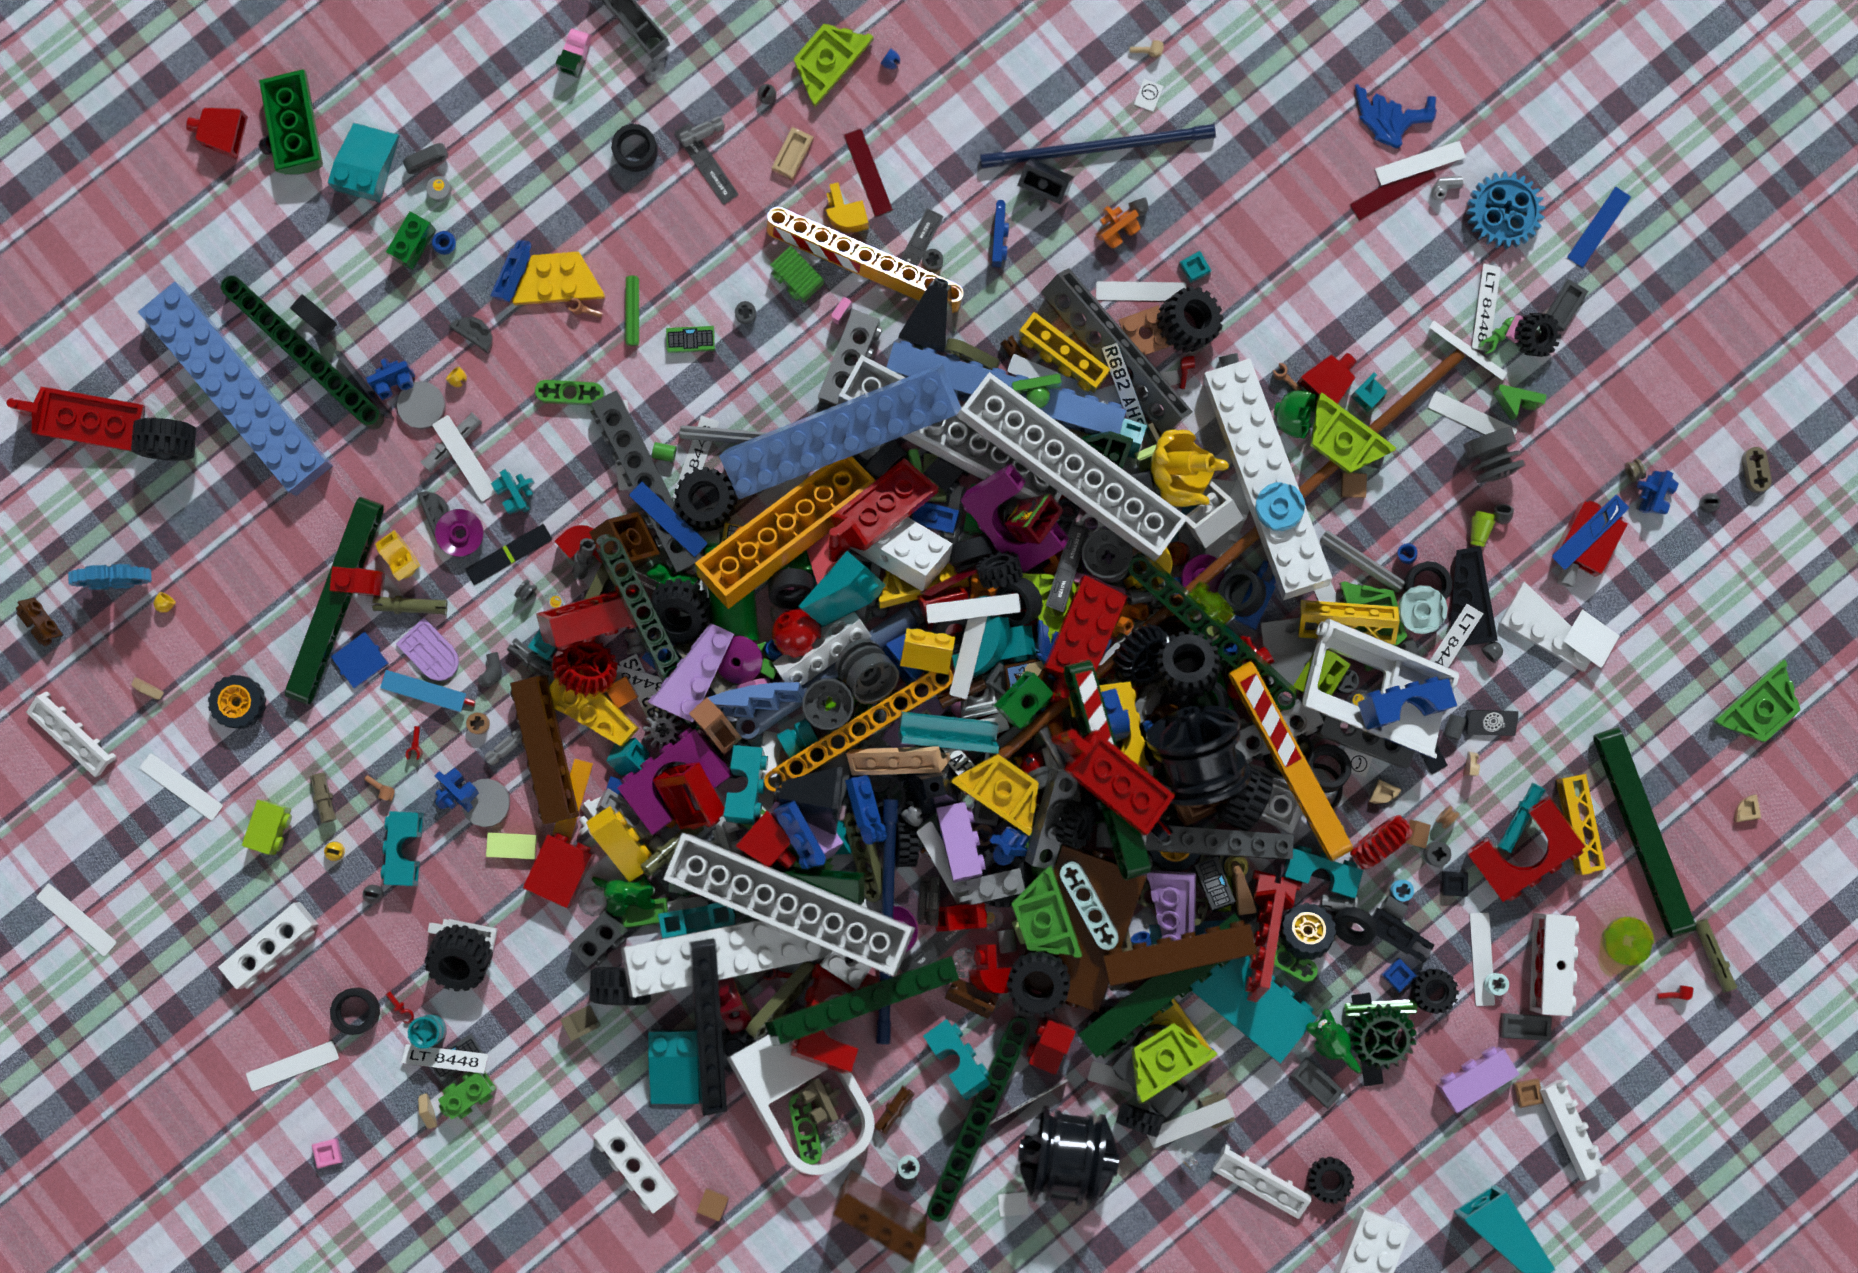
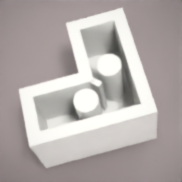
M1212 481L1209 482L1203 495L1209 498L1210 503L1208 505H1197L1198 507L1186 515L1188 518L1185 521L1193 537L1205 548L1244 519L1234 500Z

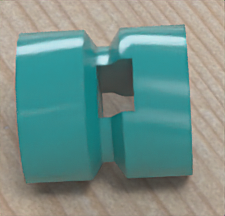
M806 718L794 724L793 730L787 728L777 734L789 758L819 741Z
M434 1014L421 1016L413 1020L409 1025L408 1038L411 1044L417 1048H430L439 1044L445 1038L447 1032L446 1024L441 1017Z

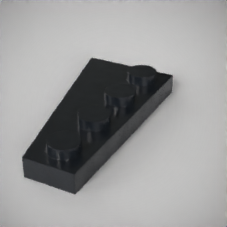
M1481 546L1456 550L1450 629L1466 604L1483 613L1462 647L1498 641Z

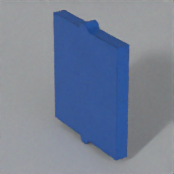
M366 632L331 656L341 670L340 674L347 678L354 689L389 664L379 651L380 646L375 645Z

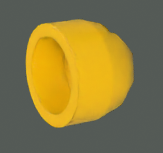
M459 366L454 368L446 377V381L457 388L463 386L460 382L461 380L465 383L467 381L466 373Z
M159 592L153 604L158 612H168L176 602L169 595Z
M330 842L324 848V855L330 861H338L344 857L345 847L340 842ZM329 848L339 850V854L328 853Z

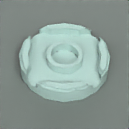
M1419 585L1410 588L1399 601L1400 621L1407 629L1414 633L1427 634L1434 632L1447 617L1448 607L1445 598L1438 590L1430 586Z

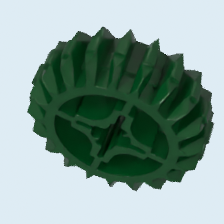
M1378 1003L1374 1011L1371 1007H1367L1368 1013L1366 1015L1359 1012L1361 1020H1353L1356 1028H1350V1033L1353 1035L1351 1037V1044L1354 1045L1352 1050L1355 1054H1358V1059L1360 1061L1365 1060L1366 1065L1369 1067L1374 1064L1378 1070L1382 1064L1389 1070L1391 1063L1399 1067V1059L1407 1061L1405 1054H1413V1049L1410 1046L1416 1045V1040L1413 1037L1417 1035L1416 1030L1413 1029V1021L1408 1020V1014L1406 1012L1401 1013V1009L1397 1006L1392 1010L1390 1004H1386L1383 1009ZM1381 1021H1387V1022L1384 1023V1024H1377L1378 1022H1381ZM1371 1029L1372 1035L1368 1039L1369 1042L1365 1045L1366 1033ZM1401 1029V1037L1396 1045L1394 1039L1399 1034L1397 1031ZM1377 1031H1378L1381 1035H1384L1385 1037H1387V1039L1389 1040V1042H1388L1385 1038L1383 1039L1382 1037H1380V1036L1378 1035ZM1382 1049H1388L1386 1052H1379Z

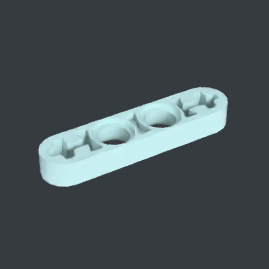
M1075 861L1066 862L1060 870L1061 880L1097 945L1104 950L1113 949L1118 943L1116 928L1081 865ZM1067 868L1077 869L1075 875L1077 881L1079 882L1083 879L1084 882L1078 883L1072 888L1070 885H1074L1075 882L1071 876L1066 877ZM1080 888L1088 889L1091 894L1090 898L1086 901L1079 900L1076 896L1077 890ZM1091 910H1098L1102 913V919L1099 922L1090 921L1088 914ZM1107 922L1108 925L1104 926V930L1108 935L1113 934L1111 943H1108L1106 940L1102 942L1103 933L1101 929L1095 931L1094 928H1099Z

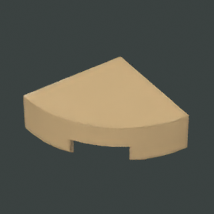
M137 677L131 683L132 687L138 692L156 700H160L164 693Z
M1468 751L1464 775L1472 777L1479 775L1478 753Z
M1377 780L1369 802L1374 804L1387 803L1396 798L1401 789L1382 780Z
M1757 794L1744 798L1738 804L1734 815L1735 822L1761 819Z
M428 1094L420 1095L418 1098L420 1117L428 1129L437 1127L435 1112Z

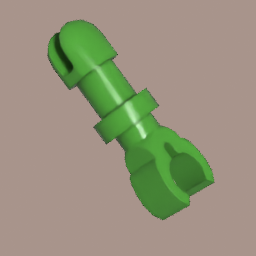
M1514 317L1506 319L1499 329L1496 328L1492 331V336L1479 343L1478 347H1482L1484 343L1488 344L1491 342L1489 345L1490 349L1485 352V355L1493 352L1499 341L1505 340V335Z

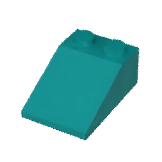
M353 123L333 162L328 184L337 192L380 203L400 136Z
M846 551L799 607L825 627L870 604L880 595L886 585Z
M696 1030L649 1031L648 1064L651 1104H700Z

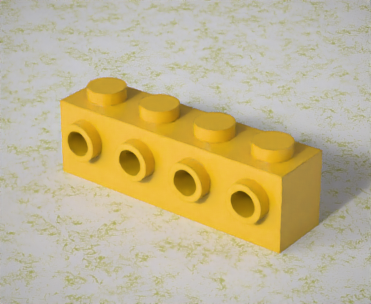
M1033 312L1019 330L1018 337L1021 338L1020 342L1025 347L1036 349L1040 352V358L1049 364L1053 362L1059 367L1058 371L1065 377L1069 378L1071 376L1077 380V385L1085 392L1090 390L1095 393L1109 375L1110 368L1037 313Z

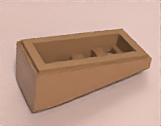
M1234 860L1231 863L1232 889L1237 914L1256 913V906L1241 866L1237 860Z

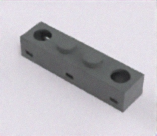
M601 0L652 60L670 46L668 38L635 0ZM651 37L658 38L660 43L649 49L647 47V40Z
M1050 767L1025 857V861L1032 866L1047 868L1052 865L1054 870L1061 846V843L1056 839L1057 833L1055 828L1058 827L1056 822L1061 818L1059 817L1060 812H1064L1063 807L1067 806L1068 802L1073 801L1078 781L1064 771V769ZM1063 778H1068L1065 791L1063 792L1059 789V783ZM1048 849L1045 862H1041L1039 858L1041 851Z

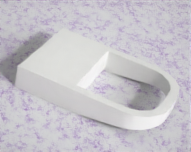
M826 1028V1029H823L824 1032H825L830 1038H832L831 1035H830V1033L828 1032L827 1028ZM769 1034L728 1057L727 1060L775 1146L785 1162L796 1171L808 1175H822L832 1172L861 1154L870 1143L874 1131V1117L871 1107L852 1073L842 1074L835 1071L860 1114L862 1123L860 1136L852 1147L824 1164L810 1165L803 1162L793 1152L773 1116L769 1104L828 1068L790 1055L792 1051L790 1042L779 1046H772Z

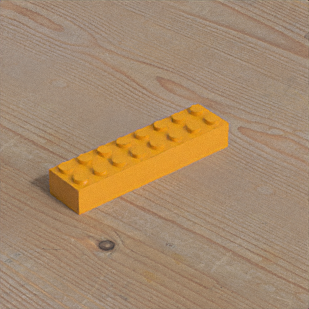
M852 456L820 468L695 562L698 577L728 609L731 608L775 572H778L829 533V530L835 527L831 522V516L876 480Z

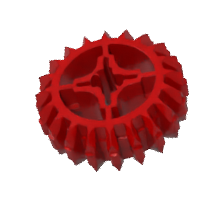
M595 640L585 643L577 641L573 643L572 647L559 650L557 648L552 659L554 679H559V686H566V692L569 690L574 691L575 696L579 693H582L584 698L589 693L593 697L598 695V693L603 695L606 689L612 686L617 676L618 663L615 662V655H610L611 648L604 649L603 643L597 644Z
M1401 815L1393 816L1353 846L1350 854L1355 863L1362 869H1369L1405 844L1412 836L1413 830Z

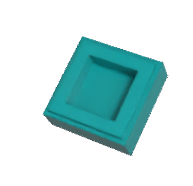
M1201 251L1179 262L1190 284L1210 274L1212 271Z

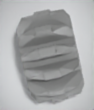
M663 710L662 718L657 711L654 712L655 721L647 717L646 721L652 725L651 727L644 726L643 730L651 731V734L646 735L644 739L650 740L654 738L650 745L652 748L656 747L658 742H660L659 750H661L665 743H672V740L676 743L680 741L676 734H682L684 730H677V727L681 726L683 721L680 720L674 723L677 715L672 714L668 719V711ZM662 724H666V728L670 729L669 734L665 733L666 737H662V733L658 732V728H662Z

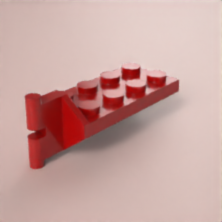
M42 386L34 402L9 398L6 402L8 407L20 415L32 417L31 433L34 435L132 452L133 422L142 419L145 411V406L142 404Z
M904 458L831 516V522L835 527L829 530V560L831 562L838 561V557L851 547L866 551L938 493L939 487Z
M1086 575L1082 576L1043 667V669L1056 678L1051 689L1054 694L1049 698L1050 703L1070 697L1064 677V667L1066 665L1090 660L1094 665L1095 671L1097 670L1127 599V595Z
M1073 729L1053 735L1051 738L1053 744L1058 745L1070 755L1064 771L1144 836L1149 834L1175 797L1172 792L1096 730L1091 731L1085 739L1080 737L1076 730Z
M1254 870L1252 879L1257 880L1253 899L1261 907L1257 915V923H1260L1259 931H1256L1254 935L1257 954L1251 955L1249 968H1252V973L1245 985V991L1248 992L1247 1000L1256 1003L1270 989L1282 911L1292 909L1296 891H1300L1302 887V882L1282 876L1279 879V883H1275L1276 875L1259 870Z

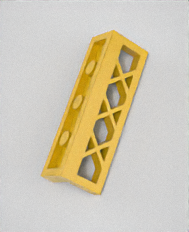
M1301 600L1298 630V637L1318 639L1316 634L1317 628L1315 630H1304L1305 622L1319 625L1320 622L1331 619L1353 629L1358 626H1365L1368 629L1364 632L1365 634L1389 644H1396L1400 622L1398 607ZM1382 628H1392L1391 636L1380 635L1377 631Z
M1586 774L1556 779L1563 815L1585 844V848L1582 849L1583 854L1573 860L1575 874L1585 875L1605 870L1606 866ZM1581 780L1582 791L1577 797L1573 781ZM1578 803L1587 809V815L1583 821L1580 818ZM1583 827L1592 833V839L1588 845L1585 842ZM1588 851L1596 855L1597 866H1590Z

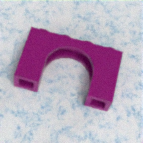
M1010 463L968 489L961 502L965 511L973 516L977 521L979 529L987 534L997 551H1000L1002 554L1005 551L1018 554L1024 573L1063 550L1069 537L1059 524L1055 522L1041 544L1020 542L1016 540L1002 523L998 513V506L1019 493L1026 482L1014 465Z
M691 728L687 729L678 736L680 738L679 742L675 745H672L670 742L659 750L661 755L655 760L650 757L640 765L642 770L635 775L633 772H630L620 780L623 784L618 787V790L652 835L674 820L671 812L659 797L657 787L653 782V779L659 775L662 768L668 763L683 762L689 764L699 762L714 789L733 776L699 728L693 731Z

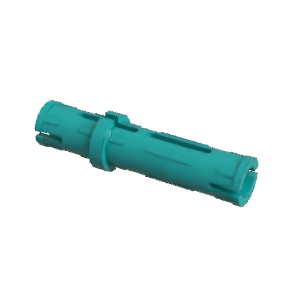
M1531 783L1527 794L1522 801H1519V808L1497 847L1510 854L1512 853L1531 818L1528 809L1540 801L1546 789Z

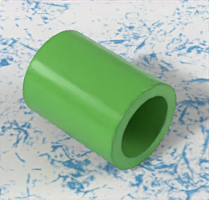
M655 442L652 458L673 463L676 457L677 446Z

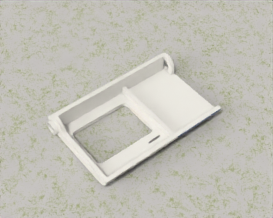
M1326 619L1324 622H1320L1316 631L1318 639L1303 696V706L1436 759L1435 747L1443 712L1424 716L1416 706L1404 702L1400 711L1399 721L1366 730L1358 706L1321 692L1318 689L1326 649H1329L1382 671L1384 679L1381 694L1386 693L1385 689L1394 686H1400V689H1405L1404 685L1419 681L1421 685L1424 684V680L1438 676L1439 680L1449 678L1452 690H1454L1459 680V673L1334 620Z

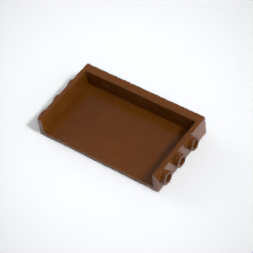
M1063 844L1054 873L1074 928L1082 957L1077 958L1073 955L1060 953L1053 956L1055 958L1059 956L1062 959V964L1067 965L1068 974H1070V988L1065 1004L1075 1008L1082 1006L1098 1012L1109 983L1104 956L1108 955V950H1104L1097 945L1061 880L1060 870L1063 864L1068 861H1075L1081 865L1118 932V943L1113 949L1122 947L1147 874L1130 880H1124L1120 874L1116 859L1107 857L1106 852L1094 848L1090 851L1084 849L1083 846L1081 849H1076ZM1068 867L1065 875L1066 877L1071 876L1075 883L1070 885L1072 888L1078 883L1084 882L1083 879L1079 882L1077 881L1075 876L1077 869L1072 870ZM1080 888L1076 892L1077 898L1081 901L1088 900L1091 895L1086 888ZM1091 910L1088 918L1092 922H1099L1102 919V913L1098 910ZM1107 922L1099 928H1094L1095 931L1101 929L1103 933L1102 942L1106 940L1108 943H1111L1113 934L1108 935L1104 930V926L1108 925ZM1026 948V951H1025V954H1024V955H1027L1028 951H1031V950H1028V949ZM1040 971L1029 973L1024 980L1026 987L1030 991L1035 989L1042 992V994L1050 992L1054 985L1052 979L1046 973Z
M852 1169L850 1170L838 1191L832 1215L913 1264L926 1243L927 1216Z

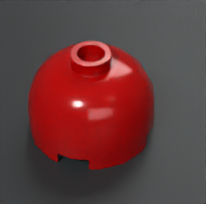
M792 609L784 612L776 619L772 626V639L782 655H790L791 658L805 655L813 649L811 645L817 637L821 638L822 629L819 623L805 611Z

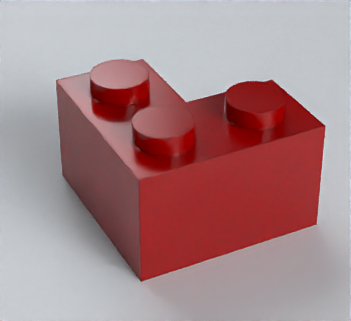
M1046 1016L1044 1021H1039L1035 1030L1038 1037L1035 1044L1030 1043L1025 1056L1029 1057V1064L1056 1075L1064 1054H1067L1076 1030L1067 1024Z

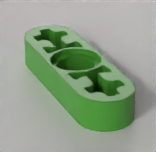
M542 380L535 387L537 398L544 403L592 406V402L605 396L602 386L594 382ZM545 386H548L550 390L558 391L557 386H560V398L557 399L556 393H548L547 397H545L541 390H545ZM567 387L576 388L577 394L573 399H566L564 397V390ZM581 387H584L583 391L591 393L596 388L600 396H596L595 400H592L589 395H583L584 399L580 400L582 396Z
M1277 942L1279 949L1276 950L1274 967L1301 982L1308 983L1313 981L1318 973L1316 964L1310 959L1301 960L1298 965L1304 968L1306 965H1310V971L1313 973L1312 976L1307 975L1303 977L1302 970L1297 967L1295 972L1291 971L1290 969L1294 966L1296 957L1292 956L1289 952L1292 958L1291 963L1287 966L1279 964L1277 956L1281 952L1287 951L1284 945L1282 946L1281 943Z
M796 1093L789 1101V1110L800 1157L807 1164H815L822 1156V1146L817 1124H812L808 1116L796 1120L795 1116H800L799 1108L793 1106L797 1098H800L798 1093ZM811 1102L803 1107L804 1115L813 1110ZM807 1121L811 1123L813 1131L809 1135H803L799 1132L798 1127L801 1122ZM815 1137L816 1141H811L813 1150H818L814 1159H811L809 1155L805 1156L804 1152L808 1150L807 1142L802 1144L801 1140H809Z

